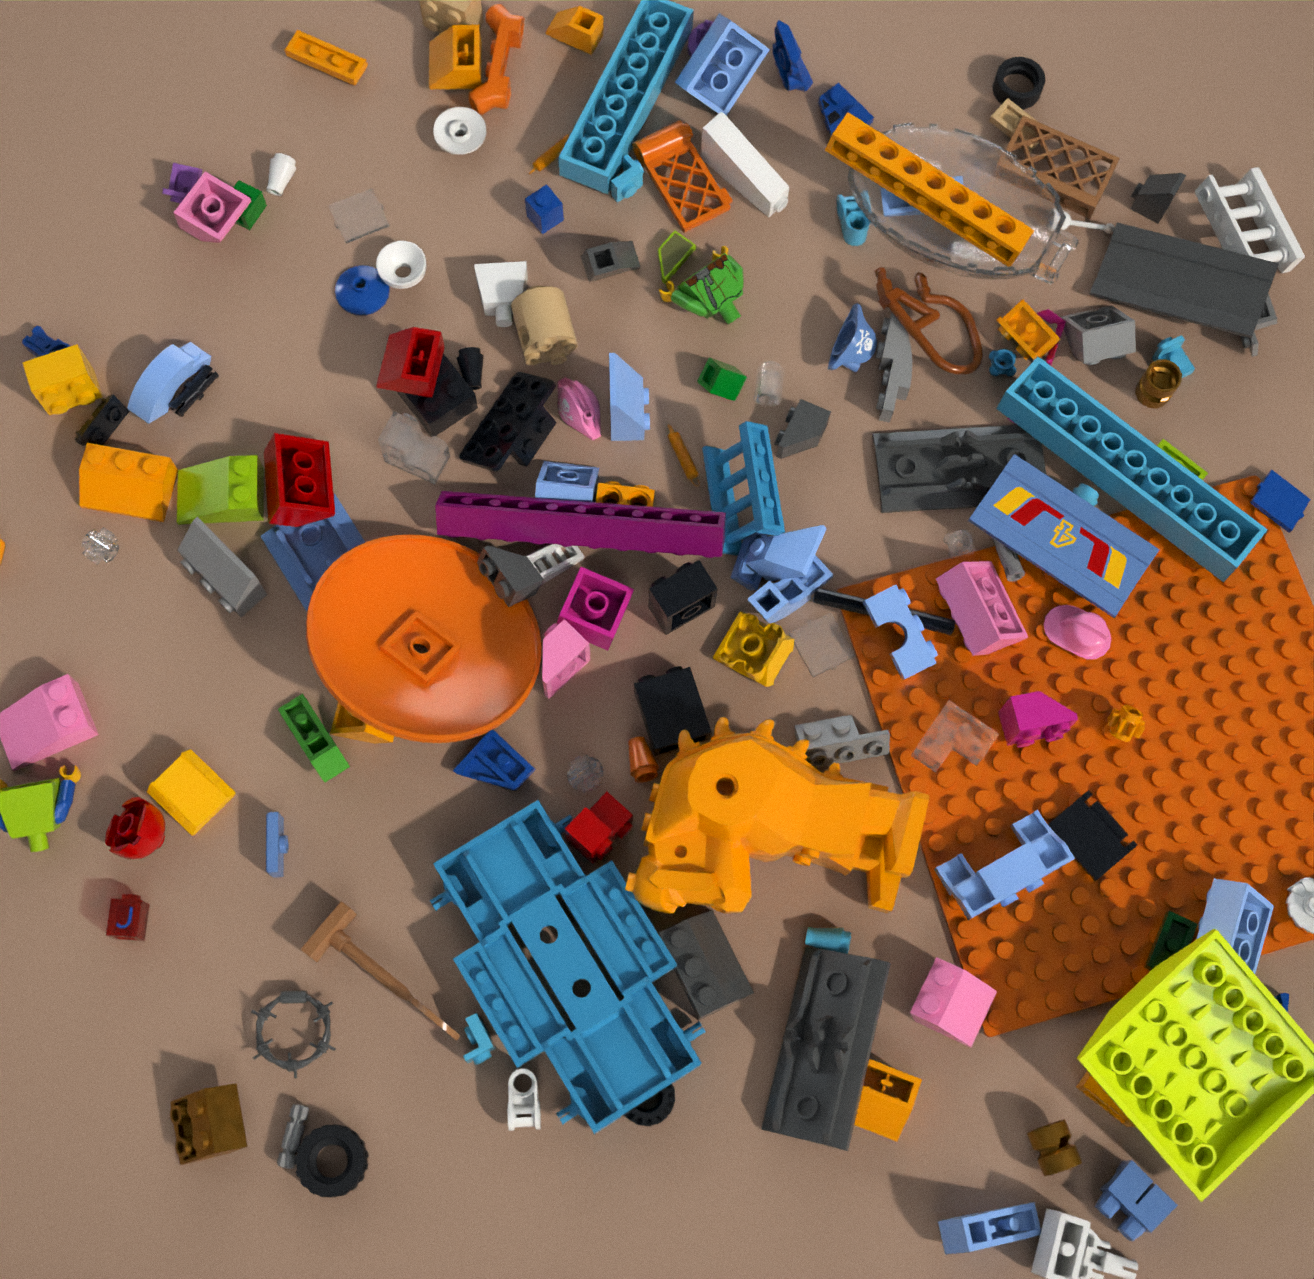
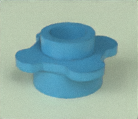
M1006 349L990 352L991 367L989 372L991 375L1006 374L1009 377L1015 375L1017 369L1014 367L1016 360L1014 352Z

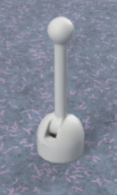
M1053 209L1049 221V229L1052 231H1064L1069 225L1104 230L1107 234L1113 233L1115 229L1112 223L1102 225L1071 220L1069 213L1061 209Z

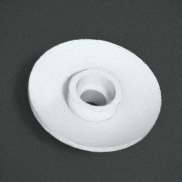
M454 107L439 115L434 123L433 134L436 143L444 151L463 155L475 151L482 145L486 137V124L482 116L476 111L466 107Z

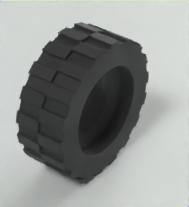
M334 1124L316 1128L311 1131L310 1135L303 1138L301 1146H298L296 1151L298 1152L297 1158H295L296 1174L302 1182L300 1183L303 1187L308 1188L310 1193L325 1198L343 1196L358 1187V1183L365 1177V1170L368 1169L367 1157H369L368 1151L365 1149L366 1144L360 1139L359 1134L348 1127ZM328 1145L342 1147L348 1157L346 1169L337 1177H326L317 1168V1156Z

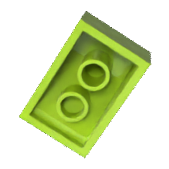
M258 455L228 456L178 470L177 524H191L196 517L203 523L264 521V467Z

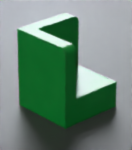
M238 180L233 188L251 198V202L235 223L251 230L267 205L262 191Z
M709 357L697 382L709 393L735 401L747 376L735 366Z

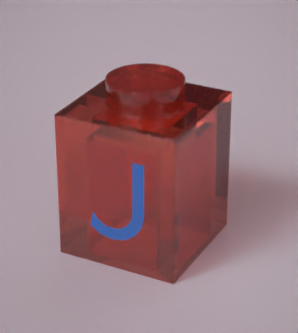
M122 894L121 899L111 898L106 936L114 940L145 941L150 905L140 900V895Z

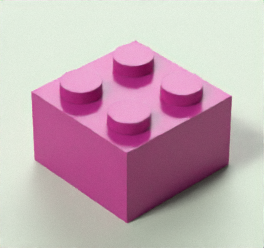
M580 567L559 614L557 624L559 625L565 619L588 643L608 651L634 589Z

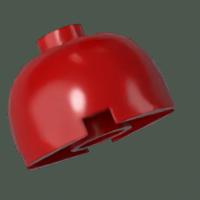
M132 797L124 802L121 807L125 808L120 816L114 814L109 823L105 844L111 847L109 850L111 853L119 857L143 859L159 849L164 843L165 819L157 807L141 797Z

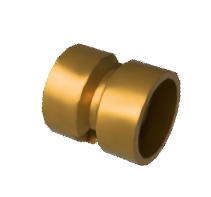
M1165 359L1152 362L1136 386L1138 401L1148 408L1157 409L1166 405L1181 384L1182 373L1180 368L1174 362Z
M1065 1119L1027 1132L1033 1150L1040 1153L1037 1161L1044 1177L1057 1174L1083 1163L1076 1145L1069 1143L1072 1135Z

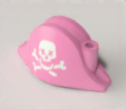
M566 377L557 382L558 411L562 420L591 440L601 437L600 405L595 394L577 380L572 381Z

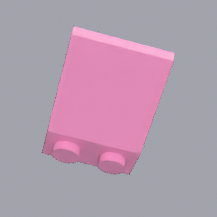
M69 674L37 687L0 713V738L13 771L99 735L79 683Z

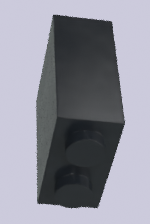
M682 666L668 669L664 675L657 677L653 674L639 678L637 683H634V694L654 756L679 749L678 737L682 730L689 732L694 743L711 739L712 731L690 667L684 669Z

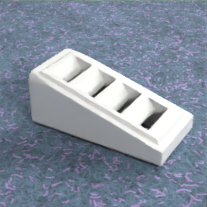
M549 544L525 557H528L544 579L542 584L585 558L578 546L564 547L571 556L569 559L561 550L563 546L559 544ZM553 552L561 563L558 564L552 556ZM542 559H544L546 563L549 565V569L546 568V566L542 562Z

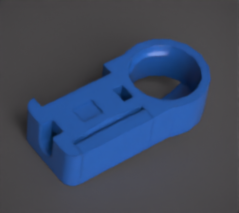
M36 326L31 331L33 335L31 337L26 336L22 340L27 350L36 357L70 347L69 344L62 342L60 339L55 341L46 335L41 326Z

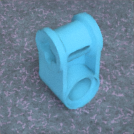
M860 192L857 196L843 197L842 194L837 195V214L840 219L844 241L851 246L862 245L867 238L870 225L865 192Z

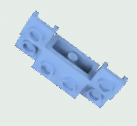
M1038 810L1010 826L1022 846L978 870L976 873L962 853L934 869L949 895L954 896L968 920L999 903L1003 908L1019 899L1016 893L1025 888L1028 893L1032 892L1044 884L1042 878L1075 859L1066 843L1049 827Z

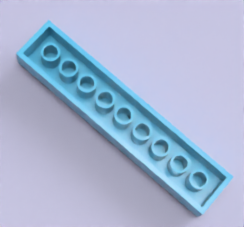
M1037 357L1006 390L996 408L1222 582L1238 568L1268 530L1040 357Z

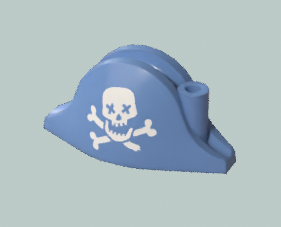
M858 303L852 306L839 331L827 368L829 370H835L843 365L851 371L857 372L861 363L868 361L876 351V335L866 322L862 307Z

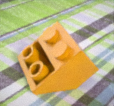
M452 25L429 42V90L475 89L482 84L480 25Z
M869 1059L854 1125L897 1142L913 1109L922 1079Z

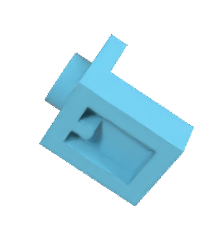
M1182 335L1174 339L1168 337L1157 345L1158 349L1152 356L1153 361L1165 359L1174 362L1180 368L1182 378L1192 374L1195 368L1181 348L1185 341Z
M475 1013L466 1018L469 1026L464 1028L471 1044L478 1043L479 1047L465 1054L463 1058L467 1063L473 1061L475 1065H478L491 1058L490 1052L496 1049L480 1015Z

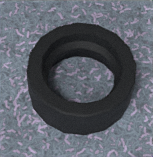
M1026 57L1007 59L998 68L993 83L994 96L1001 104L1008 98L1023 110L1030 108L1041 96L1046 81L1045 73L1041 66L1032 59ZM1011 74H1019L1027 77L1034 85V88L1029 92L1019 93L1007 87L1004 78Z

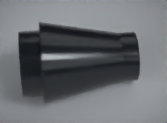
M477 347L460 349L458 351L459 356L456 359L463 379L472 390L481 389L484 355L481 354L480 348Z

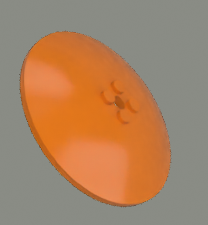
M408 534L381 537L358 545L344 553L323 573L312 593L307 610L305 627L308 651L313 666L327 690L345 709L364 723L384 733L410 741L448 743L467 740L485 734L507 721L519 710L535 684L540 669L542 645L537 619L528 600H523L508 607L505 601L498 597L489 579L480 572L477 561L481 554L466 546L426 535ZM413 645H424L428 652L419 653L414 649Z

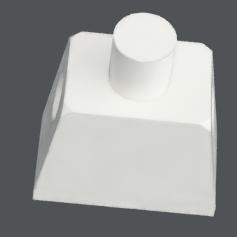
M526 261L474 264L485 315L496 316V325L499 327L511 326L513 315L511 309L512 301L527 290L528 272Z

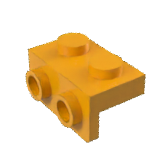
M1024 299L1003 318L999 316L996 319L1001 325L997 330L1008 341L1013 338L1019 344L1015 349L1025 360L1030 357L1033 360L1037 357L1041 358L1061 340Z

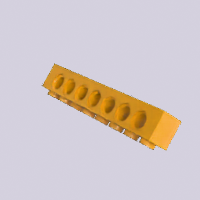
M850 113L845 115L825 148V151L1009 268L1034 232L1032 228L1009 215L1001 208L990 203L976 192L968 189L954 178L949 177Z

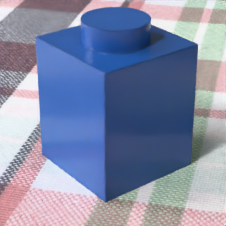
M547 184L525 198L526 216L541 234L564 221L563 203Z

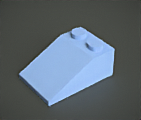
M609 353L611 441L644 440L645 430H650V413H644V405H649V388H643V377L616 353Z

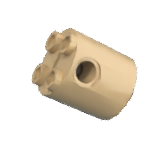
M537 285L528 288L512 301L511 309L526 364L536 365L551 362L552 365H559L566 362V356L572 353L578 347L563 291L557 287Z

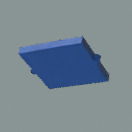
M1270 470L1263 482L1257 485L1258 490L1250 503L1290 533L1298 520L1304 517L1303 512L1311 499L1275 471Z

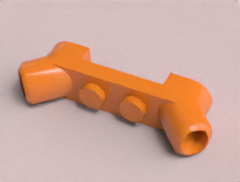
M495 4L486 12V23L497 36L496 40L491 42L490 55L493 56L492 62H487L486 78H488V81L471 90L468 96L472 109L480 115L493 108L508 109L511 97L510 77L504 76L510 47L521 48L524 16L510 14L502 4Z

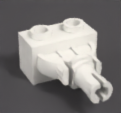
M1046 1208L1031 1273L1047 1279H1103L1104 1275L1092 1271V1269H1097L1125 1279H1135L1137 1274L1124 1270L1123 1266L1138 1270V1263L1136 1260H1130L1098 1249L1097 1246L1110 1249L1111 1244L1099 1239L1096 1233L1090 1229V1221Z

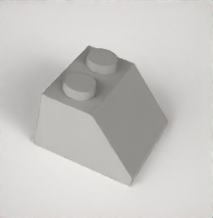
M1112 305L1061 316L1066 321L1064 331L1072 354L1083 364L1094 365L1098 364L1100 360L1107 358L1121 359L1126 354L1136 352L1135 320Z

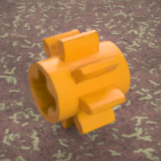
M1123 705L1120 711L1113 708L1107 719V725L1111 726L1109 732L1115 738L1125 742H1129L1132 736L1139 739L1146 723L1141 720L1143 714L1138 709L1129 705Z

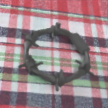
M282 991L279 997L268 1003L264 1008H260L259 1012L252 1010L251 1013L258 1016L256 1021V1050L259 1053L253 1059L255 1060L263 1056L269 1062L286 1069L288 1072L294 1071V1078H297L298 1069L307 1066L323 1053H327L328 1048L335 1051L336 1048L329 1045L331 1031L328 1007L333 1002L331 1001L327 1005H323L317 999L309 996L307 991ZM280 1002L281 1004L311 1002L317 1009L316 1013L319 1016L313 1021L317 1022L322 1019L325 1025L322 1040H319L317 1045L312 1042L310 1043V1046L316 1048V1051L311 1057L299 1061L297 1059L291 1060V1053H288V1061L277 1060L270 1053L268 1046L273 1039L271 1038L264 1042L261 1034L264 1022L270 1016L275 1019L277 1017L270 1011Z

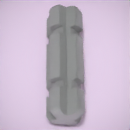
M298 1104L291 1106L289 1114L291 1121L287 1122L281 1145L283 1151L279 1152L277 1160L279 1167L288 1169L295 1167V1158H297L295 1153L301 1144L305 1129L303 1122L304 1120L307 1121L309 1113L307 1106Z

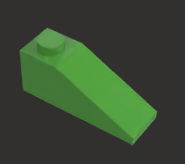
M303 693L278 709L324 783L350 767Z

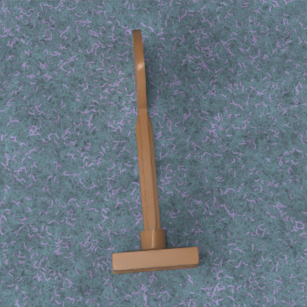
M341 901L301 950L316 962L320 960L331 946L338 952L343 951L396 996L410 1002L457 1041L460 1038L457 1032L415 999L406 986L351 942V937L344 930L357 914Z

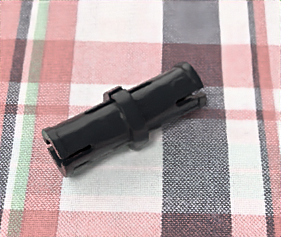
M205 364L191 382L187 381L183 385L184 389L168 404L171 410L175 409V413L183 417L197 399L201 400L204 397L203 393L218 379L219 375L217 372H211L213 369Z

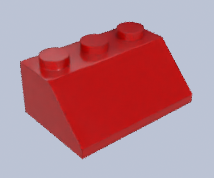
M274 433L264 450L268 523L299 527L333 517L335 515L329 441Z

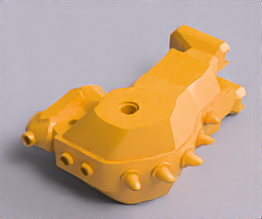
M721 717L715 725L714 736L711 737L710 742L700 745L699 742L694 743L687 730H682L679 733L678 757L670 761L665 767L660 784H653L649 801L654 802L651 814L645 813L641 831L646 832L643 845L648 847V855L641 858L636 874L629 872L625 890L632 892L635 899L644 906L664 913L674 914L678 906L684 907L686 903L711 906L714 910L723 914L741 913L752 898L749 857L762 862H770L784 856H789L793 858L792 862L796 864L810 866L813 863L840 872L845 876L852 869L865 872L868 908L889 913L892 912L901 877H909L913 870L928 807L929 795L917 791L904 794L888 792V786L845 778L840 774V765L836 762L831 764L828 771L822 773L806 761L808 756L805 753L810 745L809 740H799L793 747H785L774 741V737L771 736L775 724L773 720H764L757 726L755 731H750V733L735 734V732L730 731L728 719Z

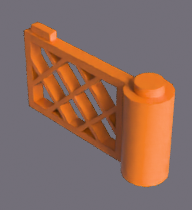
M678 120L634 141L632 149L637 161L642 167H645L685 233L729 211L731 208L730 203L733 200L725 187L719 188L691 142L690 138L693 137L690 126ZM689 152L694 160L692 167L677 163L679 156ZM664 165L672 169L669 178L658 175L654 168ZM675 169L690 173L687 183L672 179ZM693 174L705 178L707 181L705 188L690 184ZM670 185L685 189L682 200L670 196L668 193ZM688 190L703 194L700 205L685 201ZM706 196L717 198L721 206L715 209L703 205ZM683 207L698 211L697 217L686 222L681 214Z

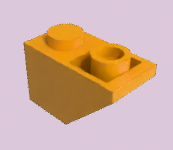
M582 6L559 11L547 28L546 35L592 55L604 36L603 16Z

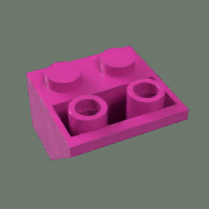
M1041 691L1011 696L998 712L1007 746L1017 744L1018 748L1030 746L1035 743L1034 740L1045 738L1046 742L1062 739L1063 734L1070 731V727L1078 720L1075 712Z

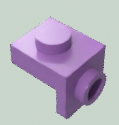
M173 163L169 189L163 188L162 193L170 195V201L181 203L202 176V169Z

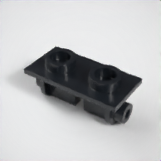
M113 394L106 399L102 398L101 403L92 413L94 418L87 420L81 429L76 431L75 434L77 436L74 440L82 446L87 443L104 445L129 413V410Z

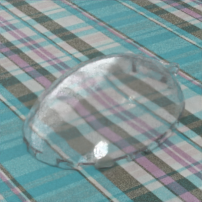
M913 123L895 124L892 130L882 132L886 137L908 149L949 177L962 176L965 187L976 192L979 196L1034 230L1011 267L1004 265L927 215L884 217L880 190L883 187L849 166L848 181L850 191L870 224L895 247L929 266L960 276L977 279H1013L1031 275L1052 284L1057 281L1059 277L1058 271L1068 254L1078 245L1079 240L1076 236L1061 229L1066 216L1059 203L1060 196L1051 184H1044L1036 176L1037 170L1032 166L1025 168L1018 163L1016 155L978 135L957 128L954 129V132L937 129L938 124L931 123L929 128L914 127ZM1054 244L1060 248L1050 265L1043 261Z

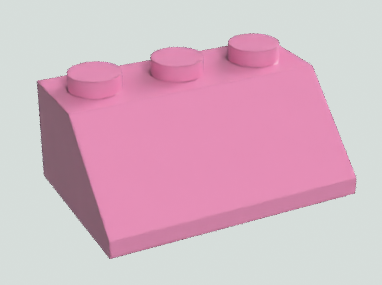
M991 561L961 562L936 578L939 592L943 599L947 601L952 612L951 617L955 620V624L959 626L964 637V644L972 653V656L986 655L1028 638Z

